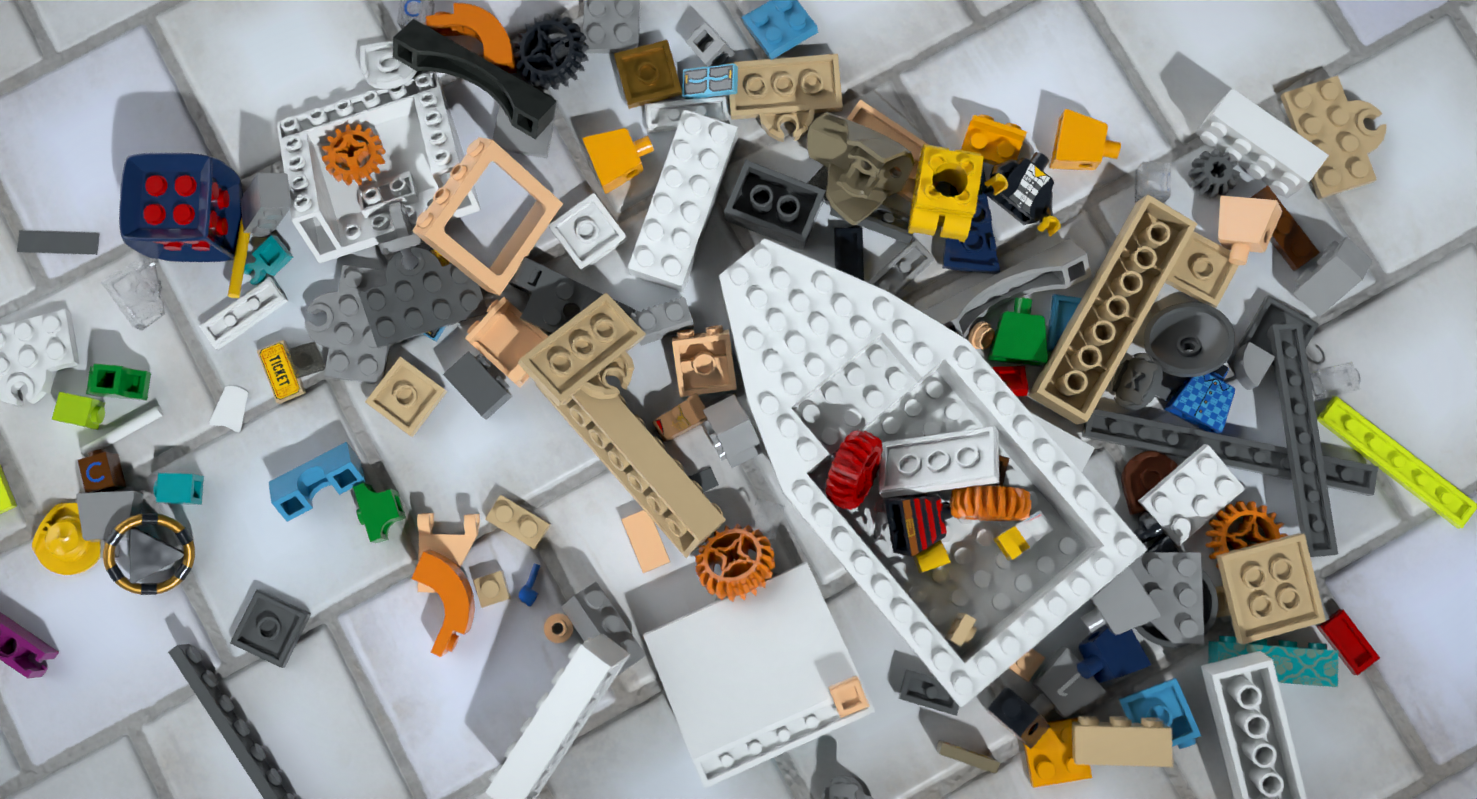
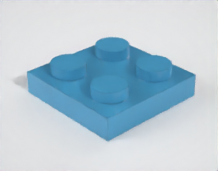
M770 0L742 17L744 26L770 60L818 33L816 23L797 0Z

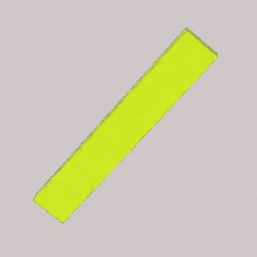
M1337 396L1329 401L1317 417L1319 423L1375 466H1378L1380 470L1457 529L1463 528L1476 511V502Z

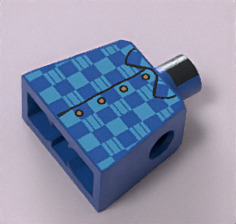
M1223 364L1220 368L1209 374L1188 377L1167 403L1164 410L1203 431L1216 434L1222 433L1235 394V388L1223 382L1229 368Z

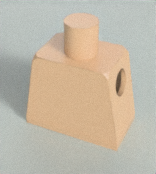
M1221 196L1218 240L1222 247L1231 250L1229 256L1230 263L1246 265L1249 252L1263 253L1266 251L1282 213L1277 200Z

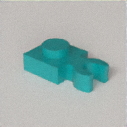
M271 235L252 253L256 261L245 264L244 274L249 275L252 271H255V276L250 280V283L258 285L265 280L266 273L275 276L293 258V255L277 236Z

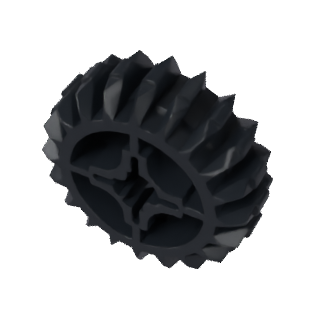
M556 13L553 18L549 14H544L543 21L534 17L535 24L533 26L525 24L527 32L525 34L518 33L522 41L514 43L515 48L519 50L513 54L518 61L516 66L522 72L523 78L527 81L529 80L533 86L538 87L540 85L544 90H548L551 86L554 90H558L560 83H562L564 86L569 87L568 79L578 80L575 74L577 70L585 71L581 62L589 61L588 56L584 53L589 50V46L585 42L586 35L580 32L581 28L577 23H572L573 21L566 16L562 18ZM552 34L567 35L563 38H561L560 36L554 39L549 37V35ZM548 65H551L554 68L548 71H541L536 69L540 66L545 67Z

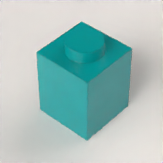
M158 473V479L155 481L153 488L156 502L163 504L202 505L204 476Z

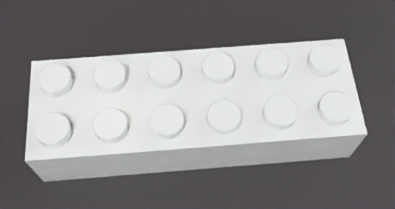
M684 109L628 265L630 275L684 293L738 140L737 126Z
M603 633L594 638L588 637L583 644H576L568 655L571 661L566 669L561 668L554 676L552 683L555 686L550 693L546 692L536 705V708L539 709L534 718L532 716L528 718L521 727L520 732L523 735L518 742L514 741L505 752L504 756L507 757V760L503 766L499 765L490 775L489 780L492 783L485 793L493 799H535L631 654Z
M1261 651L1202 665L1201 668L1234 799H1307L1273 660Z

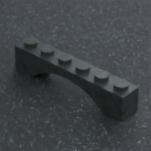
M412 19L393 37V58L416 71L445 73L462 78L478 86L500 104L513 127L536 139L553 121L557 100L434 31L429 26Z

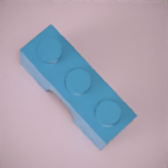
M345 442L269 481L271 503L288 522L313 509V497L322 488L332 485L340 495L352 489L353 486L365 482V476L361 460L350 445Z

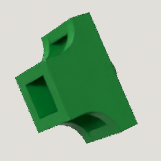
M94 364L90 366L86 394L90 396L147 401L151 372L117 365Z
M366 483L353 486L359 508L356 509L357 517L360 524L365 525L369 541L380 543L389 540L388 532L390 527L395 522L406 519L398 491L389 489L377 493L372 485Z

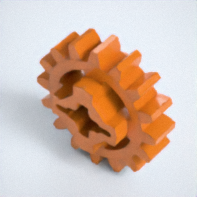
M348 124L346 125L345 132H341L337 128L335 130L337 134L335 138L327 137L331 144L330 146L322 147L323 151L327 154L322 157V160L327 165L325 168L330 175L333 174L337 182L343 179L345 184L350 186L352 180H355L360 186L362 185V179L365 177L368 181H372V176L370 175L372 172L380 174L381 171L377 165L385 164V160L381 155L385 154L386 151L381 145L382 141L378 135L374 136L375 134L370 128L364 132L363 127L358 124L356 129L352 130Z

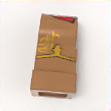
M695 393L687 398L686 401L672 408L671 411L655 419L652 423L665 443L707 421L703 411L706 408L698 394Z

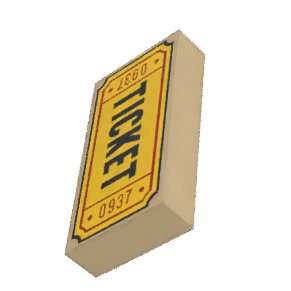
M281 340L257 350L276 403L281 404L306 393L286 341Z

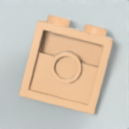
M722 325L706 327L705 333L694 334V329H685L678 331L677 336L672 337L680 397L692 396L695 393L701 395L737 390L729 329L723 330Z

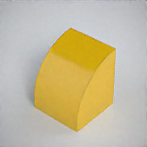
M941 540L913 556L919 573L951 563Z

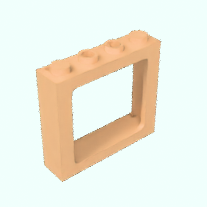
M478 137L477 140H474L468 146L467 154L463 160L453 167L446 184L436 191L429 208L418 216L416 226L412 232L485 291L500 296L517 272L523 258L528 256L563 203L494 140ZM493 161L537 201L491 267L487 268L448 236L444 228L488 164Z

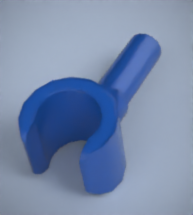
M535 563L526 585L519 592L521 602L529 607L534 604L539 593L532 589L540 569V565Z

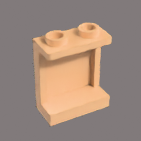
M503 297L500 301L497 299L492 302L487 309L488 314L481 321L477 320L469 327L468 335L465 339L520 388L530 376L518 364L519 359L549 336L538 327L521 320L522 313L508 299Z

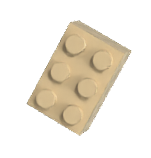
M1078 716L1079 721H1072V757L1075 764L1173 767L1172 728L1163 723V720H1160V718L1142 717L1141 723H1131L1128 717H1110V722H1099L1096 716Z

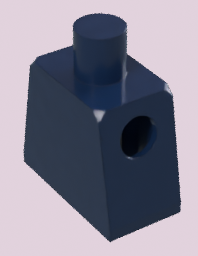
M1105 624L1090 633L1078 646L1084 659L1077 664L1079 674L1085 679L1093 676L1098 683L1123 677L1151 665L1132 629L1114 635Z

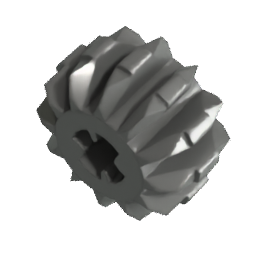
M1214 149L1211 154L1207 151L1202 152L1200 159L1196 158L1191 163L1194 169L1189 171L1188 176L1195 179L1191 183V187L1199 186V195H1203L1207 191L1210 199L1215 198L1217 194L1225 196L1228 194V189L1232 190L1237 185L1234 179L1239 177L1240 172L1233 168L1237 165L1238 161L1230 162L1228 160L1229 153L1220 156L1218 149Z

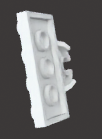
M66 309L0 326V400L5 403L23 407V401L18 396V390L21 386L27 385L26 399L28 402L35 404L46 393L50 394L53 385V371L79 365L71 312Z

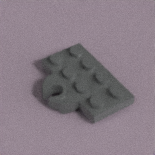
M411 247L412 255L419 261L415 269L407 270L402 266L403 255L401 251H398L387 264L385 271L386 284L359 292V296L377 348H381L487 314V307L479 285L453 264L442 267L437 257L428 250Z

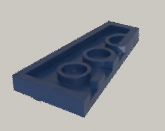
M982 166L976 212L971 221L968 237L965 242L945 238L943 269L988 274L1000 273V265L996 254V241L991 223V209H989L988 198L984 194L987 190L984 166ZM950 183L949 197H954L958 195V192Z

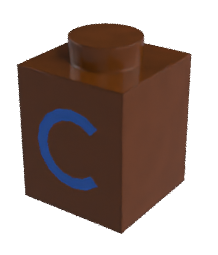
M98 449L89 452L88 457L78 460L85 493L112 492L126 487L119 454L107 452L106 449Z

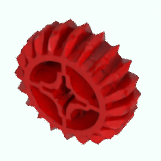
M853 430L845 437L844 442L840 444V448L836 452L834 461L831 462L832 466L828 472L829 476L826 481L827 487L825 490L830 502L843 509L852 510L864 501L865 496L868 495L870 488L873 486L874 479L877 477V471L880 468L879 464L883 452L882 440L870 432H863L861 430Z

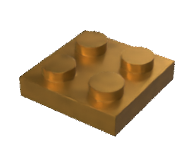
M668 39L614 53L629 109L682 95Z

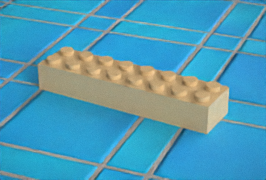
M1148 194L1135 203L1027 396L1076 425L1088 422L1197 226L1196 222Z
M536 383L538 389L685 558L704 544L708 537L711 538L714 532L726 521L721 509L706 498L701 486L685 474L681 463L677 459L671 458L665 451L661 440L649 433L645 428L643 420L628 409L624 398L620 394L612 399H598L587 395L580 389L558 407Z

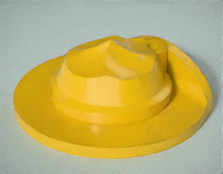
M64 502L55 505L39 525L33 538L32 550L40 563L54 573L75 575L85 572L100 559V542L84 540L77 503Z

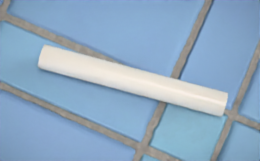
M155 406L80 448L82 455L86 458L89 452L106 448L164 415L163 411L159 406Z

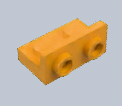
M973 115L961 150L981 153V156H984L983 162L994 166L1009 159L1017 160L1027 131L1021 130L1020 126L1013 123L1002 124L996 122L988 115Z

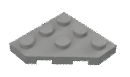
M1144 552L1129 567L1162 615L1150 622L1171 643L1204 644L1201 552Z

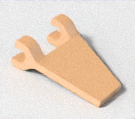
M434 513L418 514V562L423 551L430 549L449 558L461 568L478 536L480 514L464 515L465 534H433ZM418 582V592L437 593L431 587Z

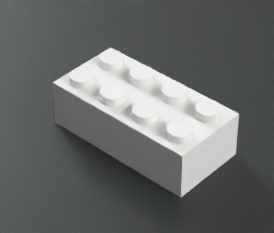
M1233 88L1213 108L1195 132L1204 144L1217 148L1223 155L1229 153L1228 160L1230 162L1238 161L1237 163L1245 168L1251 177L1262 180L1270 186V189L1275 194L1285 196L1287 199L1310 182L1329 156Z

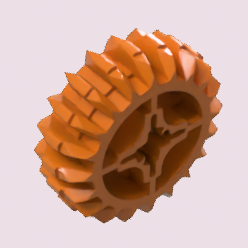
M979 485L955 488L951 491V515L957 519L979 521L1025 520L1030 517V493L1025 489Z
M1243 501L1236 502L1235 506L1227 504L1225 512L1220 510L1216 514L1218 520L1213 519L1208 522L1214 528V531H1206L1205 535L1212 537V542L1206 543L1205 546L1206 548H1214L1215 551L1209 555V558L1217 559L1216 555L1229 552L1226 543L1231 544L1234 550L1286 537L1288 536L1286 533L1279 532L1284 523H1274L1277 514L1271 512L1266 515L1267 506L1261 505L1257 508L1254 501L1248 502L1247 505ZM1242 516L1243 523L1239 524L1238 530L1228 533L1227 530L1231 523ZM1258 524L1263 529L1266 538L1259 534ZM1245 536L1246 539L1256 542V544L1247 545L1243 540L1236 538Z
M738 523L734 529H730L725 524V531L720 533L716 530L713 538L708 537L705 540L706 545L699 546L698 551L700 555L695 556L697 564L695 570L698 577H700L701 585L711 595L716 594L721 600L728 596L732 602H734L737 595H740L741 599L745 600L746 593L751 592L756 595V588L758 586L766 588L765 579H772L771 569L775 568V553L773 548L770 547L769 539L766 536L763 537L759 529L753 531L749 524L742 529ZM749 549L757 553L756 560L750 559ZM715 564L721 566L722 573L720 576L714 573Z

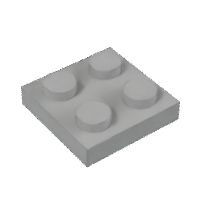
M584 0L583 33L586 35L585 42L589 46V50L584 53H618L639 47L640 0Z

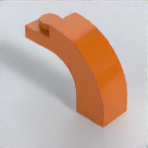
M453 3L454 14L437 12L434 15L426 16V25L443 36L467 35L476 38L483 44L485 60L499 66L508 73H517L516 59L513 55L515 52L508 34L499 20L488 11L471 4Z
M429 549L423 551L411 579L431 587L443 601L445 609L444 622L430 652L442 657L448 651L453 652L460 637L456 635V632L464 635L470 631L474 619L475 601L471 585L463 571L449 558Z

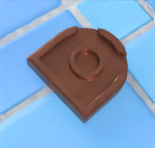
M1145 451L1133 456L1126 463L1122 471L1121 483L1130 515L1146 511L1138 500L1178 467L1175 461L1160 452Z

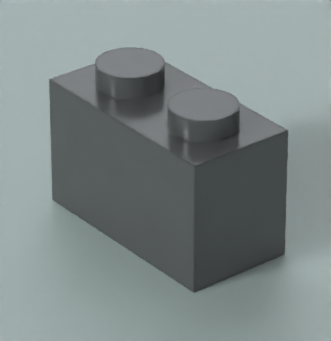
M468 351L443 375L480 416L487 420L512 397L506 391L510 386L499 374L495 378L488 371L491 365L480 354L475 357Z

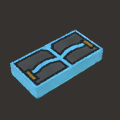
M734 63L683 70L682 97L685 99L738 93V66Z

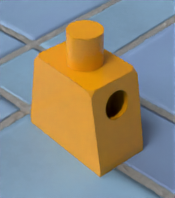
M1064 109L1058 121L1050 168L1096 170L1103 157L1118 158L1121 142L1106 140L1108 130L1106 123L1075 111Z
M627 128L582 138L605 194L642 173L644 170L639 157L654 152L648 135L632 141Z

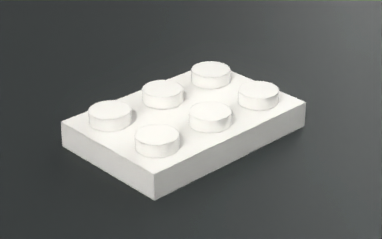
M1204 444L1138 500V502L1157 520L1164 533L1170 537L1173 543L1179 546L1244 491L1245 488L1212 448Z

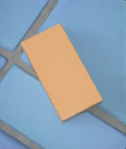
M644 510L621 519L643 573L671 562L655 522Z

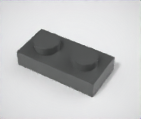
M910 670L905 671L898 696L899 699L957 716L958 704L936 678Z

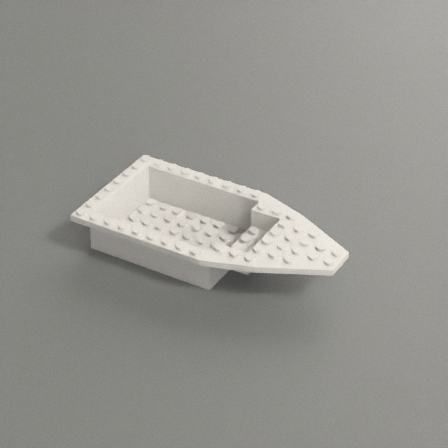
M763 239L719 275L748 404L783 494L960 708L972 700L1148 550L967 339L888 291L767 239ZM996 426L998 430L999 455L1010 458L1002 487L1020 488L1028 491L1031 500L1030 515L1041 510L1054 530L1035 542L1036 544L1025 550L1015 559L1008 561L993 538L1022 520L979 521L957 519L953 516L945 520L947 534L945 538L941 539L951 563L919 573L913 556L893 553L888 523L883 525L878 539L873 537L877 513L881 512L884 499L879 493L880 468L877 471V477L874 479L873 486L870 488L868 495L865 496L864 501L857 508L852 510L838 507L828 500L825 490L827 487L826 481L829 476L828 472L831 469V462L834 461L840 444L844 442L845 437L853 430L867 431L878 437L882 442L923 437L924 435L930 436ZM985 484V485H980V486H996V485ZM953 489L917 494L938 495L941 498V502L947 501L950 503L951 491ZM958 613H966L976 619L973 626L977 630L969 644L963 643L962 646L954 645L944 639Z

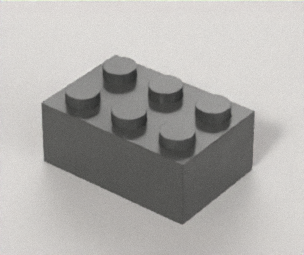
M745 160L724 210L725 221L804 251L823 204L826 190Z

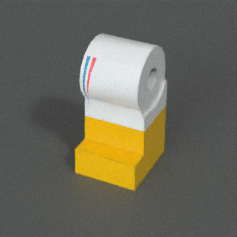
M1038 510L1027 519L1020 521L993 538L1005 558L1010 561L1036 544L1035 542L1054 529L1041 510Z

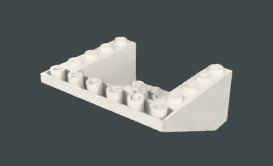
M432 71L415 76L404 85L396 88L367 91L364 94L343 99L321 108H315L309 112L277 122L284 173L288 174L291 221L319 264L396 239L397 234L389 211L390 204L400 201L404 204L414 229L418 216L429 208L436 191L446 184L453 167L465 157L437 72ZM348 124L352 130H355L358 124L363 127L364 132L370 128L375 134L374 136L378 135L382 141L381 145L386 151L385 154L381 155L385 160V164L377 165L381 171L380 174L372 172L370 174L372 181H368L365 177L362 179V185L360 186L355 180H352L350 186H347L343 179L337 182L333 174L330 175L325 168L327 165L322 160V157L327 155L322 147L330 146L331 144L327 137L335 138L337 136L335 131L337 128L341 132H345L346 125ZM474 186L450 220L481 210Z
M807 562L772 576V579H766V588L758 586L756 588L757 594L746 593L745 600L741 599L740 595L736 596L734 602L725 597L723 600L716 601L643 634L704 788L875 712ZM857 675L869 707L840 718L828 687Z

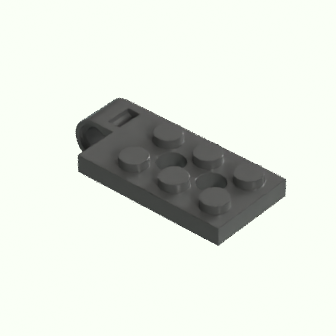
M525 257L509 282L513 287L531 294L520 319L551 334L571 320L563 313L566 305L575 304L581 312L603 295ZM614 300L629 317L632 312L635 313V309Z

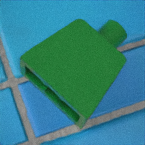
M1015 298L1014 312L1004 311L1000 315L995 330V337L988 354V360L1042 367L1047 363L1044 316L1031 314L1032 299Z

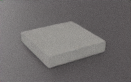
M557 102L553 121L536 139L513 127L507 114L499 106L492 140L506 152L547 158L558 108Z

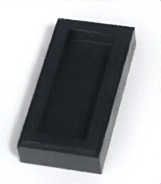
M863 227L834 228L835 269L864 281Z

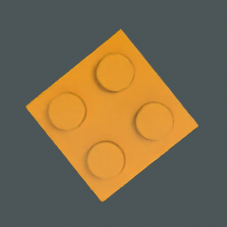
M1078 717L1047 722L1050 728L1032 749L1024 744L1030 782L1033 788L1092 778L1090 765L1075 764L1072 757V721H1079ZM1036 724L1030 728L1029 732L1032 731Z

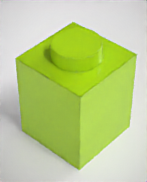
M59 392L52 420L98 430L100 423L105 418L104 407L106 402Z

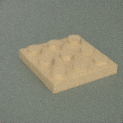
M1297 533L1216 555L1237 643L1246 644L1326 622L1305 534Z

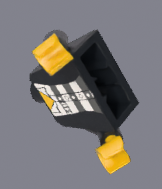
M1035 152L1030 160L1025 157L1018 160L1009 159L992 167L990 178L985 182V185L988 187L984 193L1023 225L1040 222L1037 229L1040 232L1047 229L1048 236L1050 237L1061 228L1059 220L1053 216L1052 211L1053 192L1051 190L1054 180L1044 172L1049 162L1047 156Z

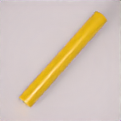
M242 218L228 296L231 298L240 297L250 233H244Z

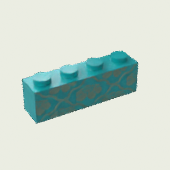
M1219 636V642L1209 641L1208 664L1261 651L1273 660L1278 683L1338 687V651L1327 650V644L1308 642V648H1297L1296 641L1278 640V646L1267 645V639L1240 644L1237 643L1236 637Z

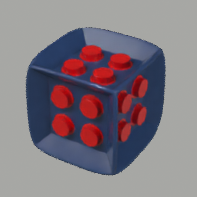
M141 153L128 156L122 172L119 205V228L123 242L146 257L165 261L223 262L234 260L242 218L240 200L243 197V189L240 177L220 159L202 154Z

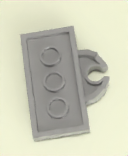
M343 265L338 292L325 293L317 297L306 310L308 313L315 315L319 312H325L327 314V321L321 326H316L311 321H305V328L309 336L321 347L328 348L325 377L379 384L385 377L390 345L377 348L359 292L385 285L386 270Z

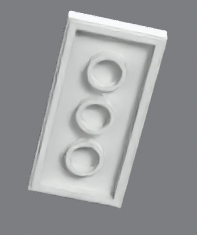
M996 426L882 442L883 452L880 461L879 488L882 498L999 483V449Z

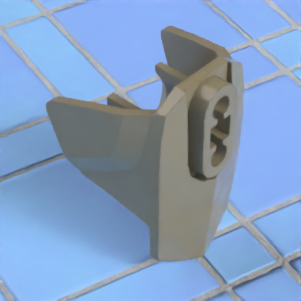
M829 112L817 117L809 126L807 135L809 157L828 168L825 196L831 207L853 226L859 224L881 206L887 197L902 191L915 164L911 151L879 132Z

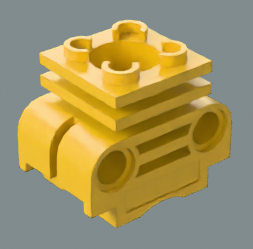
M923 144L916 172L908 233L934 236L937 226H941L940 237L965 242L970 231L972 218L976 212L984 159L981 153L957 149L949 151V148ZM938 181L951 183L956 188L958 195L946 197L936 191L933 183Z

